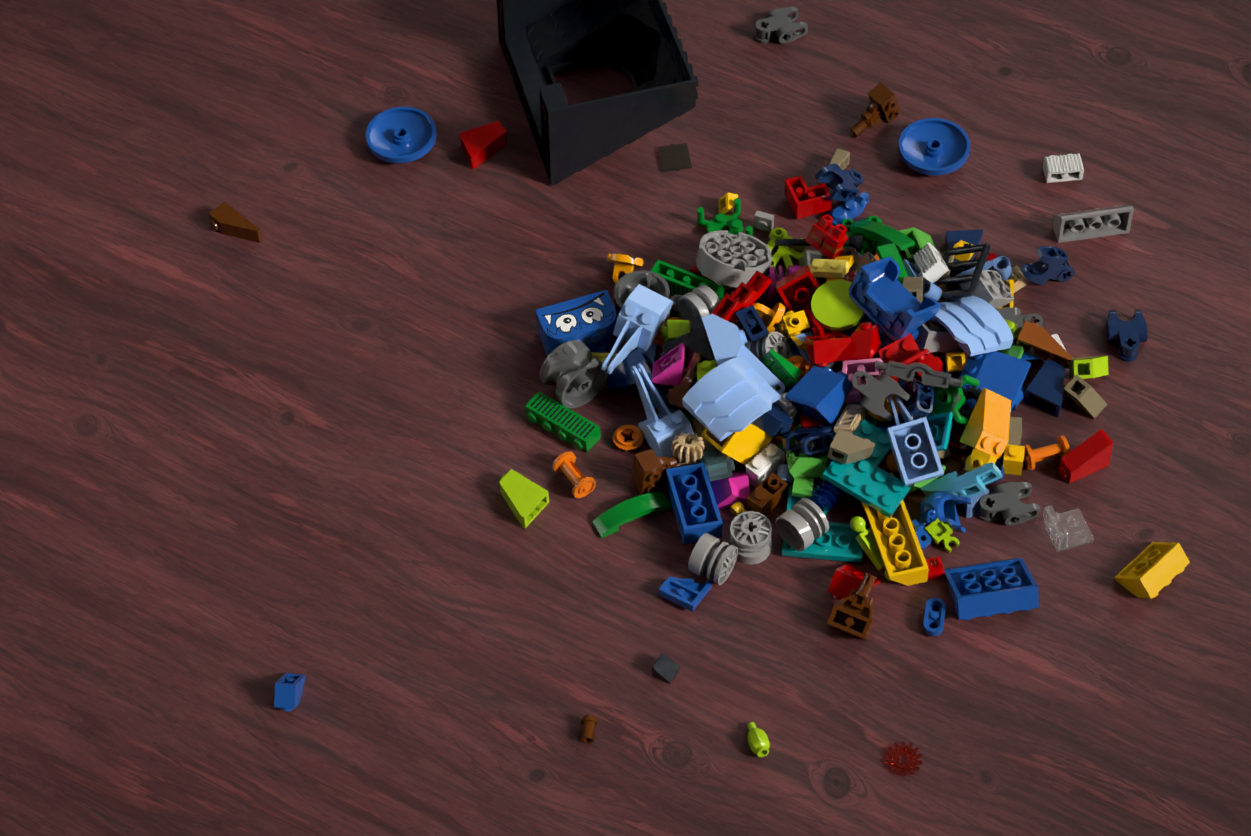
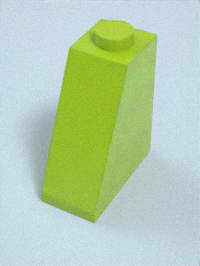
M512 469L507 474H504L499 481L500 492L522 527L526 529L549 503L548 491Z

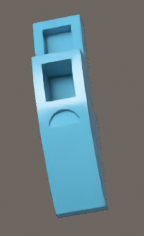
M991 462L966 472L961 476L956 471L948 473L921 487V490L927 496L935 492L969 498L986 492L985 485L1002 478V473Z

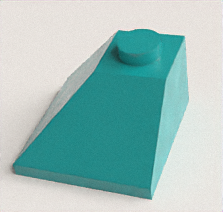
M946 412L926 417L937 451L946 450L951 436L953 413Z

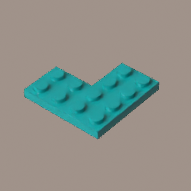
M863 419L853 435L866 438L875 443L872 456L846 465L833 460L823 473L822 478L890 518L910 491L911 486L905 487L903 481L879 468V465L891 450L889 436L886 432Z
M789 486L787 510H791V507L802 499L801 497L791 496L792 486ZM813 488L810 500L819 506L826 516L829 489ZM828 522L829 531L817 540L814 539V542L802 552L791 548L783 539L782 556L862 563L863 548L855 539L859 532H854L850 528V524Z

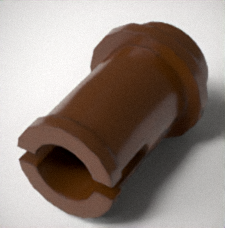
M585 715L581 719L582 734L580 740L584 743L594 742V730L597 720L593 715Z

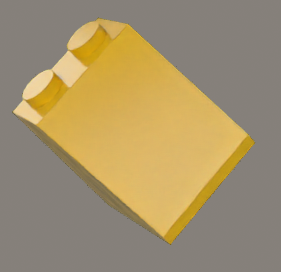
M753 423L749 424L741 432H733L721 442L707 428L701 434L722 453L745 466L756 455H759V452H762L773 438Z

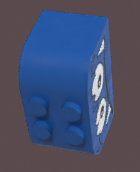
M607 290L536 310L538 335L547 356L558 346L572 340L582 341L591 352L597 353L609 350L617 340V337L613 335L616 325V310Z

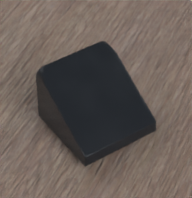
M662 653L652 667V675L671 684L679 672L680 666Z

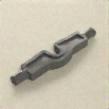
M876 361L875 369L884 370L887 375L906 381H913L915 372L919 371L922 374L921 383L923 385L948 388L950 385L961 388L963 380L951 378L949 373L932 370L928 365L919 362L904 364L895 361H889L888 363Z

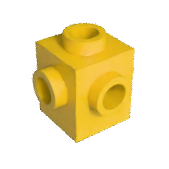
M804 310L795 313L794 311H789L783 315L779 329L781 334L785 335L786 340L790 339V336H796L809 331L810 325Z
M974 448L971 455L966 459L964 470L972 471L991 462L995 464L997 458Z

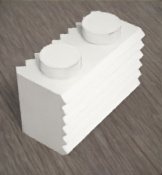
M1079 153L1044 157L1043 170L1046 183L1083 179L1084 168Z
M930 243L924 245V248H921L916 255H913V259L916 262L913 265L920 272L918 275L923 277V280H929L934 284L949 271L940 252Z
M769 443L767 448H764L762 452H759V455H756L751 462H748L746 464V473L749 483L757 488L772 473L776 474L778 466L785 463L784 451L773 443Z

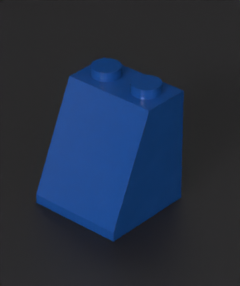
M814 366L786 394L785 398L801 414L832 425L853 384L848 379L849 376L843 372L838 371V373H835L828 367L823 366L820 368Z

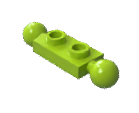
M853 517L850 521V528L854 532H859L855 539L879 571L884 568L886 579L893 581L889 579L872 529L866 530V523L862 517Z

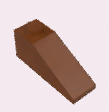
M1025 321L1016 345L1023 346L1026 353L1046 361L1050 359L1058 362L1068 369L1072 356L1043 327L1034 322Z

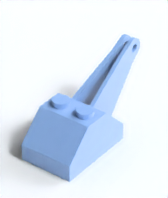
M639 284L628 296L618 315L613 335L618 338L604 361L601 370L605 371L608 368L607 373L611 374L636 347L648 353L674 302ZM624 341H626L627 343L623 346V348H622V349L619 351V353L616 355V353L618 352V350H619V348L621 347L622 343H623Z
M714 314L702 317L718 366L732 358L743 356L778 394L785 392V385L746 348L745 343H748L743 329L740 330L737 325ZM777 386H781L779 391L776 390Z
M639 363L637 368L632 366L631 371L647 419L638 423V428L643 432L644 439L657 457L674 456L671 444L675 436H680L681 433L687 434L688 432L694 434L693 429L680 409L667 408L649 379L643 365ZM648 392L651 395L658 411L660 412L657 415L650 400V397L648 395Z
M894 395L899 412L905 422L900 424L894 401L891 396H888L896 426L888 428L887 432L897 470L904 486L943 476L944 471L927 418L913 420L900 398Z

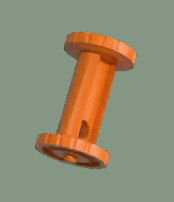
M1064 435L1057 437L1056 444L1033 450L1028 444L1023 445L1025 446L1024 462L1028 470L1035 469V462L1057 456L1063 457L1070 452L1068 441Z
M564 452L555 459L552 467L557 473L563 472L574 485L572 494L575 498L585 497L594 490L596 481L592 477L585 478L574 464L576 456L573 452Z

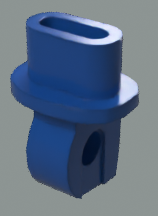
M914 519L911 522L923 551L931 543V536L924 530L925 526H920L917 519Z

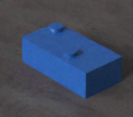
M704 463L666 469L665 485L683 544L695 543L705 533L716 538H722L723 522Z

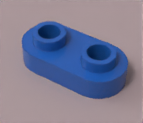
M931 598L926 602L923 630L929 636H938L943 632L946 604L940 598Z

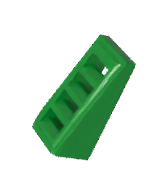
M772 349L761 358V361L788 389L798 380L802 372Z

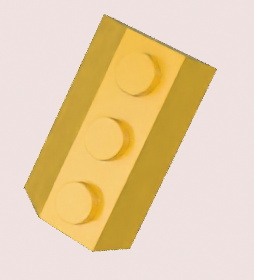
M1152 542L1114 578L1136 597L1152 599L1159 594L1158 592L1163 587L1169 585L1177 574L1182 573L1190 561L1179 543Z

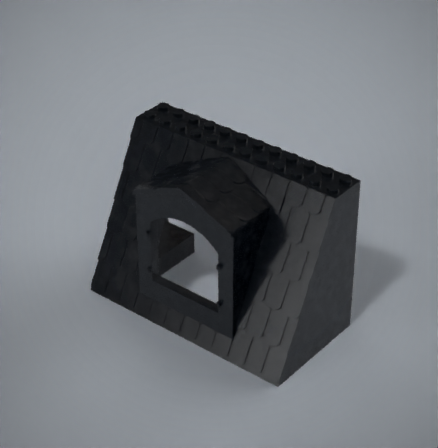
M496 0L499 43L551 186L558 184L574 173L580 172L601 158L609 156L623 146L631 144L652 130L663 126L696 107L698 79L697 76L693 75L692 64L688 63L687 52L683 51L682 41L677 37V29L673 27L672 17L670 14L668 15L667 5L662 0ZM608 62L622 70L633 86V90L626 94L568 105L561 83H556L553 73L559 72L561 74L563 71L592 65L598 66V64Z

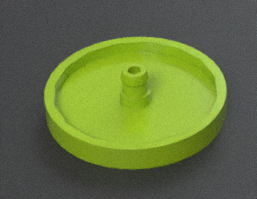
M833 280L821 285L815 291L811 300V310L813 316L822 327L832 331H845L855 327L862 321L865 313L849 296V287L852 282Z

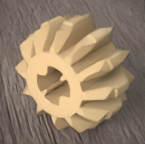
M681 433L680 436H675L674 441H672L671 450L674 457L679 459V462L686 461L688 464L689 461L695 463L696 459L702 458L705 445L702 437H698L697 433Z

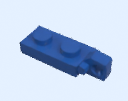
M864 191L828 213L833 218L832 225L835 227L838 224H842L844 219L853 220L863 213V209L869 203L870 195Z

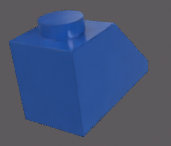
M285 673L275 683L274 707H278L282 711H292L300 703L306 675Z

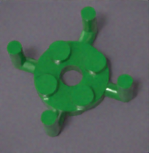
M739 198L734 199V212L731 216L719 213L711 221L704 219V208L699 207L697 209L698 225L707 228V233L724 229L729 230L728 234L738 235L739 232L743 233L742 221L738 219L741 214V200ZM747 226L746 234L753 236V228Z
M963 375L959 379L963 380L961 388L950 385L948 388L932 386L934 402L933 410L929 416L952 412L954 420L966 426L969 419L961 416L958 412L965 403L962 387L966 383L978 387L980 381L971 376ZM947 394L948 398L946 402L943 403V397Z

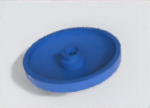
M413 107L387 109L375 116L366 130V141L369 150L377 158L390 163H407L423 157L433 148L437 137L433 119L424 111Z
M925 118L911 123L903 130L899 138L898 150L903 162L914 171L926 175H945L958 170L966 163L970 154V140L967 133L952 121L941 118Z

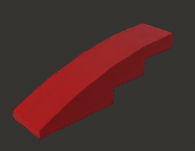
M756 271L747 284L741 282L731 296L726 293L711 314L732 323L737 319L735 312L751 306L772 283V280Z

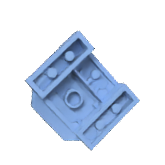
M976 296L955 298L954 301L939 303L941 305L940 310L931 318L933 322H939L952 337L959 342L958 346L969 356L1008 349L1014 341L1012 332L1001 314L988 302Z
M738 356L720 364L702 377L682 398V403L721 442L733 432L743 431L758 417L770 411L772 404L780 398V395L768 385L767 381L755 371V368L743 356Z

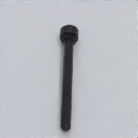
M855 235L852 239H848L843 246H852L856 250H863V235ZM806 239L775 240L776 246H811L805 241Z

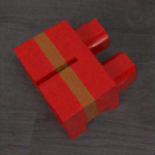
M826 214L817 223L813 224L805 241L815 249H820V252L829 259H835V257L843 254V245L849 237L846 235L847 228L842 224L834 227L832 225L833 218Z

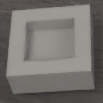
M756 211L754 227L771 232L774 228V215Z

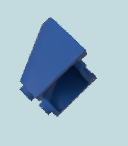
M887 257L860 267L849 287V296L875 324H878V327L889 338L897 341L906 337L934 317L940 310L941 305L930 297L920 303L897 280L900 274L899 265L893 258Z

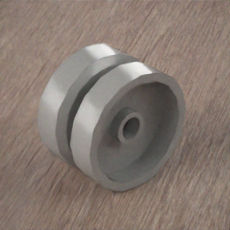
M700 285L691 292L679 297L677 307L682 320H690V329L693 331L704 326L702 317L710 315L719 304L720 299L710 287Z

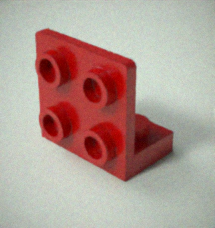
M911 333L877 350V354L883 363H888L889 361L904 364L919 362L926 358L925 354L929 353L928 348L921 350L918 348Z

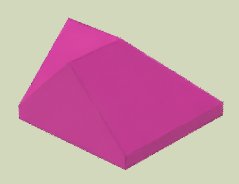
M683 342L653 363L651 378L653 383L665 388L670 385L680 386L685 353V344Z
M745 471L708 476L719 510L731 508L735 502H741L744 506L747 505L746 497L750 494L748 475Z

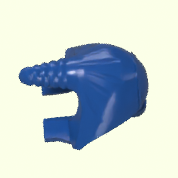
M941 492L932 493L926 496L920 504V520L918 522L920 526L924 525L926 528L938 518L944 524H948L954 531L965 533L966 529L960 524L955 505L971 504V498Z

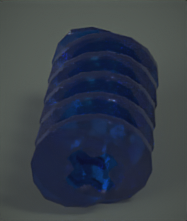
M824 479L809 499L819 506L823 512H829L845 491Z

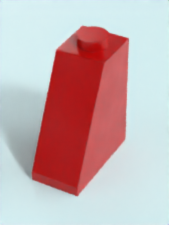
M499 121L459 133L461 147L472 169L477 168L506 145L505 137L508 136L505 127L501 126Z
M1103 429L1099 430L1060 459L1059 474L1070 484L1109 466L1113 441Z

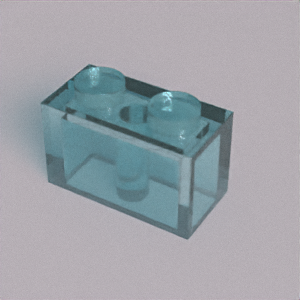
M719 449L704 452L701 463L705 465L710 482L733 477L732 470H735L732 458L730 459L728 455L722 453Z

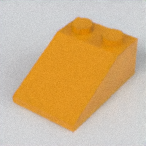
M983 387L960 442L1001 459L1009 439L1011 400Z

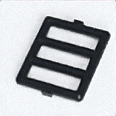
M969 243L964 244L963 247L950 248L944 251L942 258L949 270L975 267V270L970 275L947 278L942 276L934 283L938 287L970 282L968 289L943 292L939 300L950 302L954 301L955 298L971 297L974 295L990 251L988 243L971 245ZM981 252L979 259L948 263L950 256Z

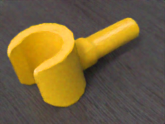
M735 502L730 509L734 516L742 512H748L741 502Z

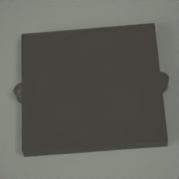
M687 143L658 147L663 172L692 168Z

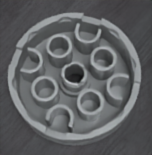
M728 230L709 232L701 238L696 266L702 276L715 281L717 285L738 287L741 282L747 284L756 271L767 276L773 257H771L770 248L759 239L741 232L735 235L728 234Z

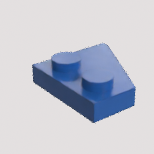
M668 577L659 588L658 595L693 612L710 591L713 582L706 580V584L694 583V579Z

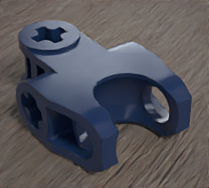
M838 164L825 166L815 175L819 182L826 183L833 189L829 194L834 200L839 201L852 200L859 192L857 187L864 182V177L860 172L855 169L842 170Z
M1040 246L1035 251L1039 256V260L1032 264H1024L1020 268L1024 277L1041 285H1045L1049 279L1061 282L1068 281L1075 274V270L1068 263L1067 254L1062 249L1054 246Z
M1109 310L1106 330L1107 342L1117 343L1119 357L1123 361L1132 362L1136 360L1140 342H1147V324L1141 310H1134L1133 320L1122 321L1117 317L1115 310Z
M914 377L913 381H907L905 392L910 395L909 400L906 401L905 408L912 419L917 420L923 418L924 415L928 417L932 412L934 390L929 385H923L920 380Z
M833 422L832 425L823 423L810 429L799 428L793 430L782 438L783 449L788 451L801 450V453L807 455L828 451L836 435V432H834L836 423ZM791 437H794L796 440L795 445L790 447L789 440Z

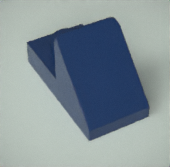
M753 305L735 312L748 341H754L769 334Z

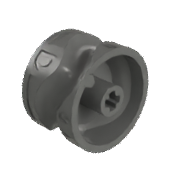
M644 270L630 272L620 278L614 288L616 321L626 299L639 284L670 299V289L666 280L657 273ZM671 310L667 314L663 324L671 317Z
M579 340L568 341L554 349L543 362L539 373L543 384L556 386L555 397L567 408H578L591 401L602 390L608 377L607 369L605 371L601 370L603 363L598 358L592 360L590 349Z

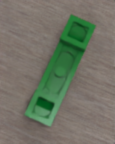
M663 492L647 493L612 507L593 521V525L600 537L603 538L619 531V526L651 512L655 516L671 509L672 506Z

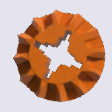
M623 425L617 428L613 434L614 445L619 450L624 449L626 452L628 450L635 451L637 447H641L644 441L643 432L634 425ZM632 436V441L628 440L627 442H625V438H629Z

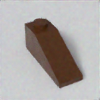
M222 203L209 213V223L214 230H218L224 235L258 243L263 241L260 229L228 203Z

